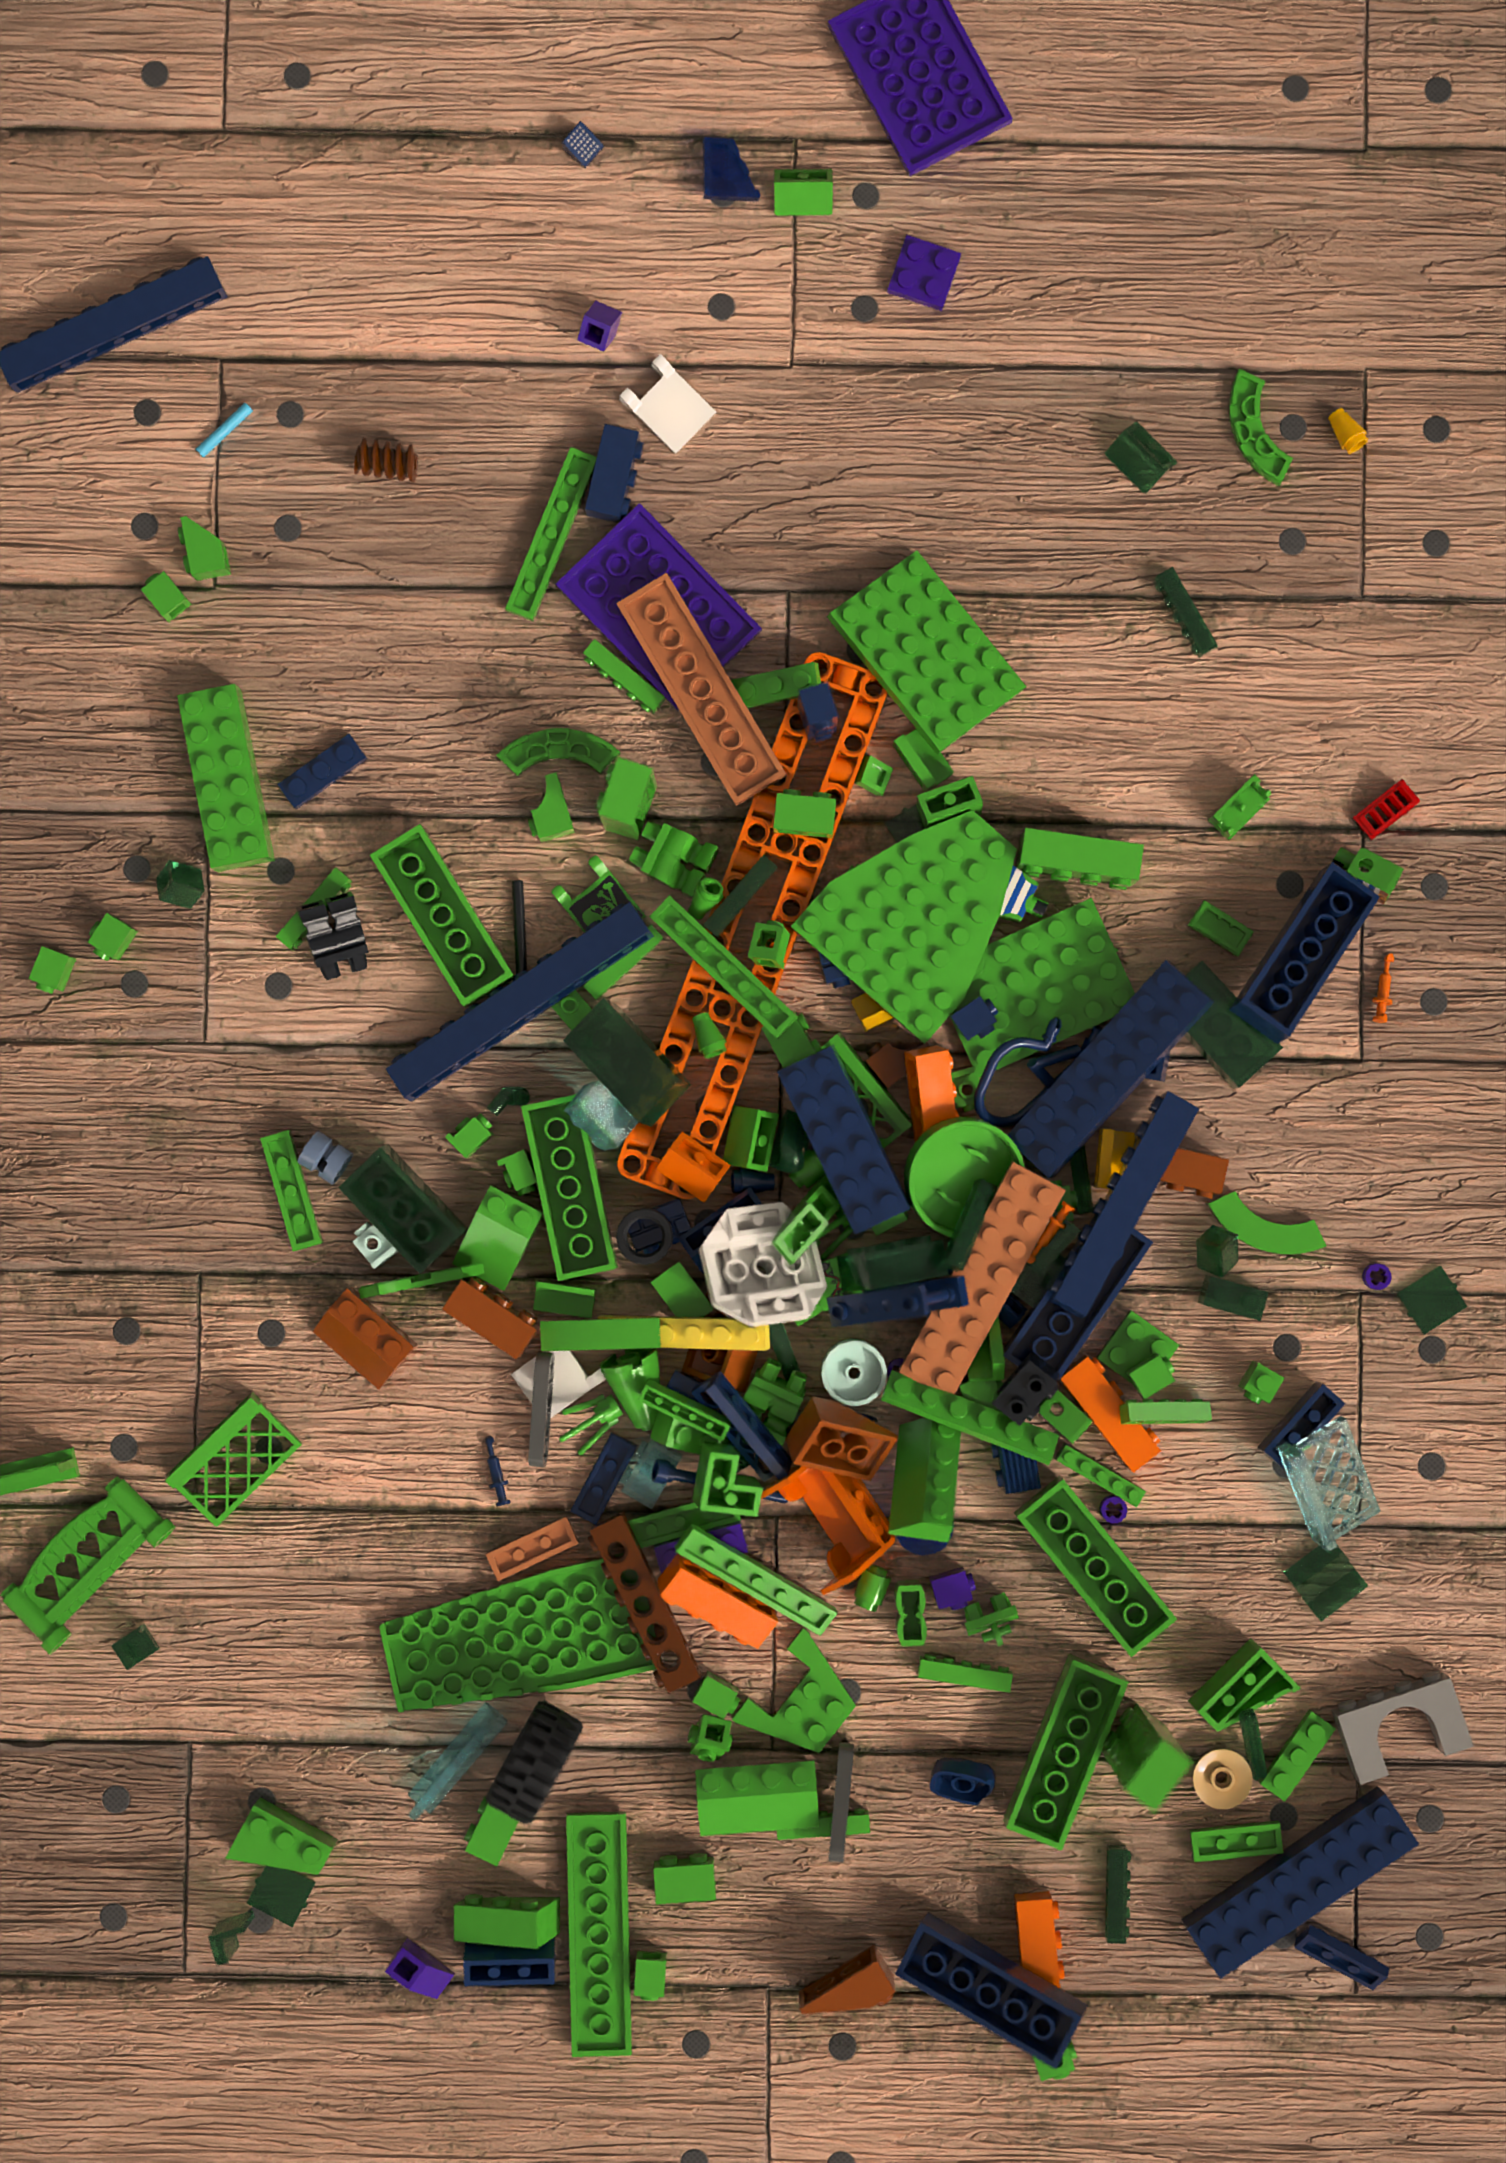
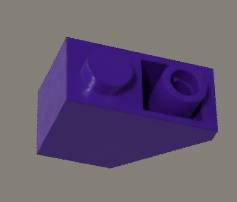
M408 1938L393 1956L385 1970L386 1974L408 1990L435 1999L439 1997L455 1975L452 1970Z

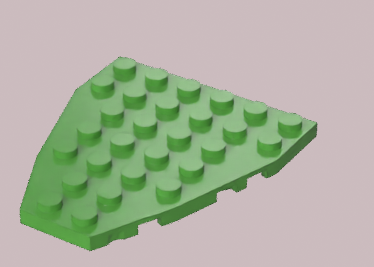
M971 810L906 837L830 881L791 925V928L919 1041L925 1044L965 999L1001 913L1017 848L976 812Z

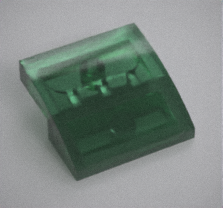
M1331 1537L1283 1572L1320 1622L1324 1621L1368 1587L1367 1583L1349 1562L1350 1560Z

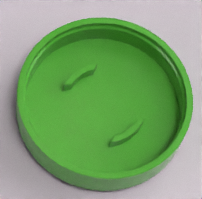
M973 1117L950 1118L926 1130L911 1148L904 1168L906 1196L915 1213L935 1231L949 1237L970 1238L1011 1162L1013 1161L1025 1168L1023 1158L1012 1139L989 1122Z

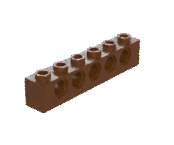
M624 1511L592 1526L589 1530L591 1535L588 1536V1541L595 1553L599 1551L604 1560L601 1563V1567L608 1580L613 1579L617 1587L614 1590V1594L621 1607L626 1605L630 1614L627 1617L628 1624L634 1634L638 1632L643 1641V1644H640L641 1651L647 1661L652 1659L656 1671L653 1672L658 1686L660 1688L665 1687L669 1694L700 1679L701 1671L669 1604L660 1596L658 1582ZM613 1542H620L625 1547V1553L622 1556H613L609 1552V1545ZM626 1569H633L638 1574V1580L634 1583H627L622 1578V1572ZM639 1596H645L651 1601V1607L647 1610H640L635 1605V1599ZM653 1623H658L664 1628V1634L660 1637H653L649 1634L648 1627ZM670 1650L677 1655L678 1659L673 1664H666L662 1661L661 1654L664 1651Z

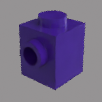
M595 301L584 314L577 340L604 352L616 336L622 312Z
M963 1567L929 1576L939 1610L950 1607L951 1610L961 1609L968 1606L967 1601L973 1600L971 1592L976 1590L972 1573L966 1574Z

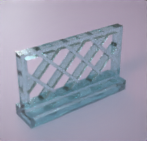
M1343 1416L1338 1417L1293 1446L1285 1442L1277 1447L1311 1538L1327 1552L1338 1547L1336 1539L1381 1512L1347 1419ZM1341 1429L1342 1435L1338 1444L1329 1443L1332 1434ZM1313 1445H1317L1318 1448L1313 1460L1307 1459L1304 1451ZM1327 1448L1335 1450L1330 1464L1321 1462ZM1343 1452L1350 1453L1351 1456L1346 1468L1338 1466ZM1319 1467L1327 1469L1322 1483L1315 1482L1314 1480ZM1335 1471L1344 1473L1338 1487L1330 1485ZM1352 1475L1359 1477L1355 1491L1347 1489ZM1328 1490L1336 1492L1330 1506L1323 1503ZM1344 1494L1352 1496L1347 1510L1339 1508ZM1360 1499H1367L1369 1507L1359 1513L1355 1512ZM1336 1513L1344 1515L1341 1524L1333 1529L1332 1523Z
M485 1702L408 1793V1796L415 1801L408 1814L414 1821L424 1810L429 1814L432 1813L507 1724L508 1720L489 1703Z

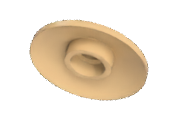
M1214 1749L1204 1754L1196 1763L1192 1777L1193 1786L1198 1797L1205 1804L1216 1809H1230L1241 1804L1249 1795L1253 1782L1252 1771L1247 1761L1239 1753L1230 1749ZM1218 1772H1225L1226 1777L1223 1781L1216 1780Z

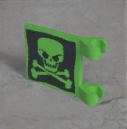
M596 855L589 859L588 863L600 878L572 900L561 885H557L552 889V894L584 933L587 926L597 920L603 921L611 915L610 911L622 903L626 905L631 902L642 919L646 917Z

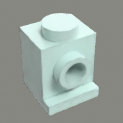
M367 1222L354 1232L357 1238L352 1242L368 1260L373 1269L379 1268L401 1250L378 1222L372 1226ZM375 1238L378 1241L376 1249L369 1248V1239Z

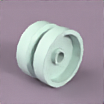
M850 1338L839 1341L828 1349L822 1360L821 1376L825 1389L833 1399L843 1405L860 1406L870 1403L880 1395L886 1384L887 1369L884 1358L875 1346L865 1340ZM852 1367H856L860 1371L856 1378H851L848 1375V1371Z

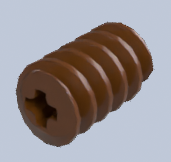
M363 438L356 450L354 473L357 475L362 469L364 476H370L373 471L375 477L380 478L385 471L386 478L389 480L393 479L395 474H397L398 480L404 481L408 475L409 481L414 483L418 469V455L414 453L413 444H409L407 451L403 452L401 443H397L395 450H391L390 442L386 441L383 449H380L377 439L374 440L371 447H368L367 439Z

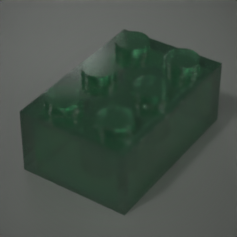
M930 1235L899 1239L894 1242L877 1243L866 1247L847 1249L848 1255L837 1257L842 1292L873 1290L949 1275L943 1240L931 1241Z

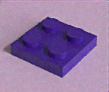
M906 235L887 293L942 311L962 253Z

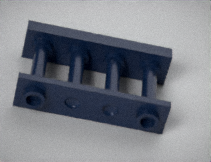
M964 1275L863 1289L864 1293L827 1298L831 1327L929 1315V1311L969 1305Z

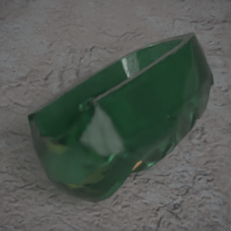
M787 1109L776 1132L769 1166L785 1173L794 1174L799 1172L804 1166V1155L809 1148V1138L797 1113Z

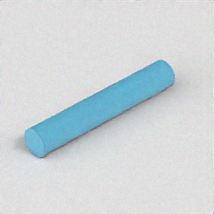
M244 402L195 450L204 458L253 410Z

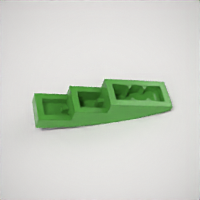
M826 1173L795 1207L771 1242L790 1265L797 1261L829 1225L828 1220L841 1207Z
M660 1318L540 1321L541 1351L660 1348Z

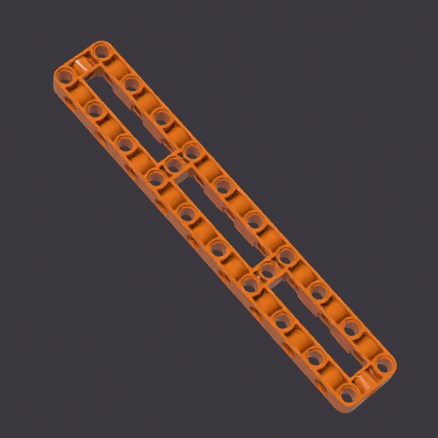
M821 652L809 655L804 664L811 662L823 664L827 671L820 676L821 683L828 682L831 690L848 695L853 700L819 792L823 793L834 792L839 795L841 800L835 809L833 837L824 838L773 832L777 793L783 794L784 789H790L801 754L808 742L805 729L796 731L789 724L793 718H801L797 707L798 698H794L789 702L772 747L775 756L787 774L785 776L786 780L782 785L776 786L772 784L754 795L721 883L723 898L712 908L705 929L712 936H719L723 939V946L729 951L738 922L746 907L759 866L765 854L792 864L771 918L772 921L784 924V927L790 933L783 961L785 963L784 969L798 935L791 928V925L806 910L810 903L887 697L886 690L869 669ZM874 683L879 685L882 692L878 696H870L867 694L865 687L868 684ZM849 738H856L861 743V747L857 751H850L845 747L844 743ZM752 827H761L765 831V836L759 841L752 840L748 836V832ZM780 837H788L792 841L793 846L787 851H781L777 848L776 841ZM808 847L817 848L820 852L819 859L816 861L806 860L803 855L804 850ZM739 881L744 885V891L741 895L733 896L728 892L727 889L731 882ZM790 901L797 903L800 909L799 913L792 917L787 916L783 912L784 904ZM774 942L769 945V948H773ZM694 959L690 965L617 1161L618 1171L624 1177L687 1200L693 1199L695 1196L682 1192L679 1185L657 1170V1166L662 1159L652 1156V1152L694 1045L696 1033L692 1018L698 1014L708 1012L713 1022L730 1028L726 1038L727 1042L725 1043L726 1051L720 1054L690 1134L692 1139L716 1154L762 1031L761 1028L763 1027L759 1021L753 1027L743 1025L741 1018L748 1010L733 996L715 990L716 980ZM754 963L751 973L775 995L784 969L777 968L773 972H768L762 966ZM699 991L703 995L702 1003L698 1006H690L686 1001L688 993ZM726 1001L729 1003L731 1010L727 1016L720 1017L715 1014L714 1006L717 1002ZM673 1045L682 1049V1057L676 1062H671L666 1058V1050ZM727 1066L734 1067L738 1072L736 1080L730 1083L723 1081L721 1078V1071ZM649 1101H658L662 1108L660 1114L656 1117H649L645 1112L646 1104ZM706 1121H712L717 1126V1132L711 1138H705L700 1133V1126ZM632 1155L638 1157L641 1163L639 1170L634 1173L628 1172L624 1166L626 1158Z

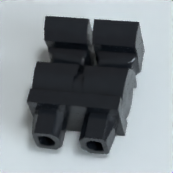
M351 891L325 899L328 910L335 920L333 923L334 929L328 923V913L322 900L296 907L300 920L306 927L305 936L317 968H320L326 980L341 976L337 962L348 959L352 972L367 969L366 953L369 952L360 918L356 914L357 905Z

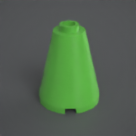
M625 1349V1355L619 1358L616 1357V1354L610 1355L600 1363L602 1374L634 1427L641 1428L642 1431L652 1430L658 1410L638 1401L648 1378L660 1384L657 1349Z

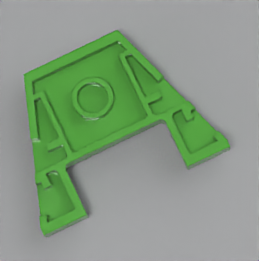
M803 1626L788 1645L787 1650L810 1667L808 1672L775 1714L771 1715L748 1697L733 1715L732 1720L740 1725L820 1753L856 1707V1704L812 1639L808 1630Z

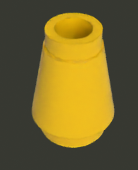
M1343 408L1334 411L1328 417L1342 450L1346 449L1351 454L1367 443V431L1345 412Z

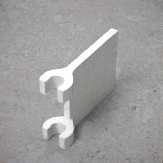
M659 354L652 362L651 367L662 378L642 399L639 400L627 387L619 395V401L632 411L676 454L710 420L716 411Z
M542 1351L554 1353L555 1357L551 1418L605 1380L601 1368L588 1375L572 1351ZM536 1356L511 1374L531 1404Z

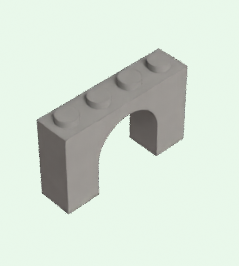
M1439 1671L1429 1672L1422 1676V1680L1414 1683L1410 1680L1399 1682L1394 1685L1395 1689L1387 1692L1376 1690L1368 1693L1366 1699L1357 1702L1354 1699L1346 1700L1339 1703L1338 1708L1331 1710L1354 1779L1360 1785L1389 1775L1378 1744V1730L1385 1716L1395 1709L1413 1707L1422 1710L1429 1721L1437 1748L1445 1756L1474 1747L1449 1676Z

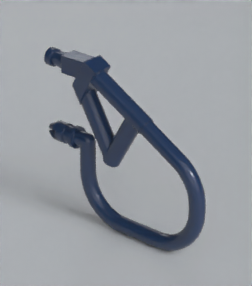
M1054 1017L1049 1021L1046 1032L1042 1035L1043 1040L1018 1037L1000 1045L990 1056L974 1094V1108L979 1118L997 1127L1016 1125L1071 1064L1055 1078L1044 1067L1072 1058L1076 1059L1103 1028L1097 1025L1093 1026L1090 1036L1088 1038L1085 1037L1081 1048L1075 1044L1065 1049L1030 1059L1027 1067L1045 1087L1020 1111L1006 1117L990 1114L984 1105L985 1093L998 1063L1008 1052L1016 1048L1049 1051L1052 1043H1055L1057 1040L1056 1036L1062 1026L1061 1019Z

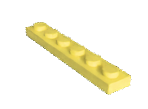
M598 1316V1319L659 1317L660 1348L763 1351L770 1349L769 1325L750 1327L735 1318Z

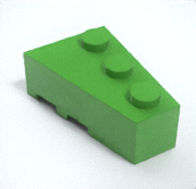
M1250 1638L1188 1701L1219 1732L1250 1716V1712L1265 1704L1269 1706L1276 1702L1275 1699L1290 1691L1294 1693L1302 1688Z
M260 1797L253 1805L225 1859L319 1875L338 1839Z
M469 1894L465 1896V1899L454 1905V1941L537 1949L560 1933V1897H483L480 1894Z

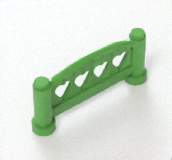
M118 1476L105 1487V1490L108 1492V1496L105 1499L100 1500L78 1514L54 1535L31 1565L22 1584L17 1586L15 1583H12L0 1595L4 1599L3 1602L43 1642L41 1647L49 1655L61 1647L72 1634L64 1624L146 1540L155 1548L176 1528L168 1518L164 1520L124 1479L121 1480ZM109 1511L117 1513L122 1536L104 1533L98 1529V1523L107 1518ZM89 1532H93L97 1536L101 1557L82 1554L77 1550L78 1543L86 1541V1535ZM69 1553L76 1557L80 1579L60 1575L56 1570L58 1563L65 1562V1557ZM47 1575H52L55 1578L59 1600L41 1597L36 1594V1586L43 1584Z

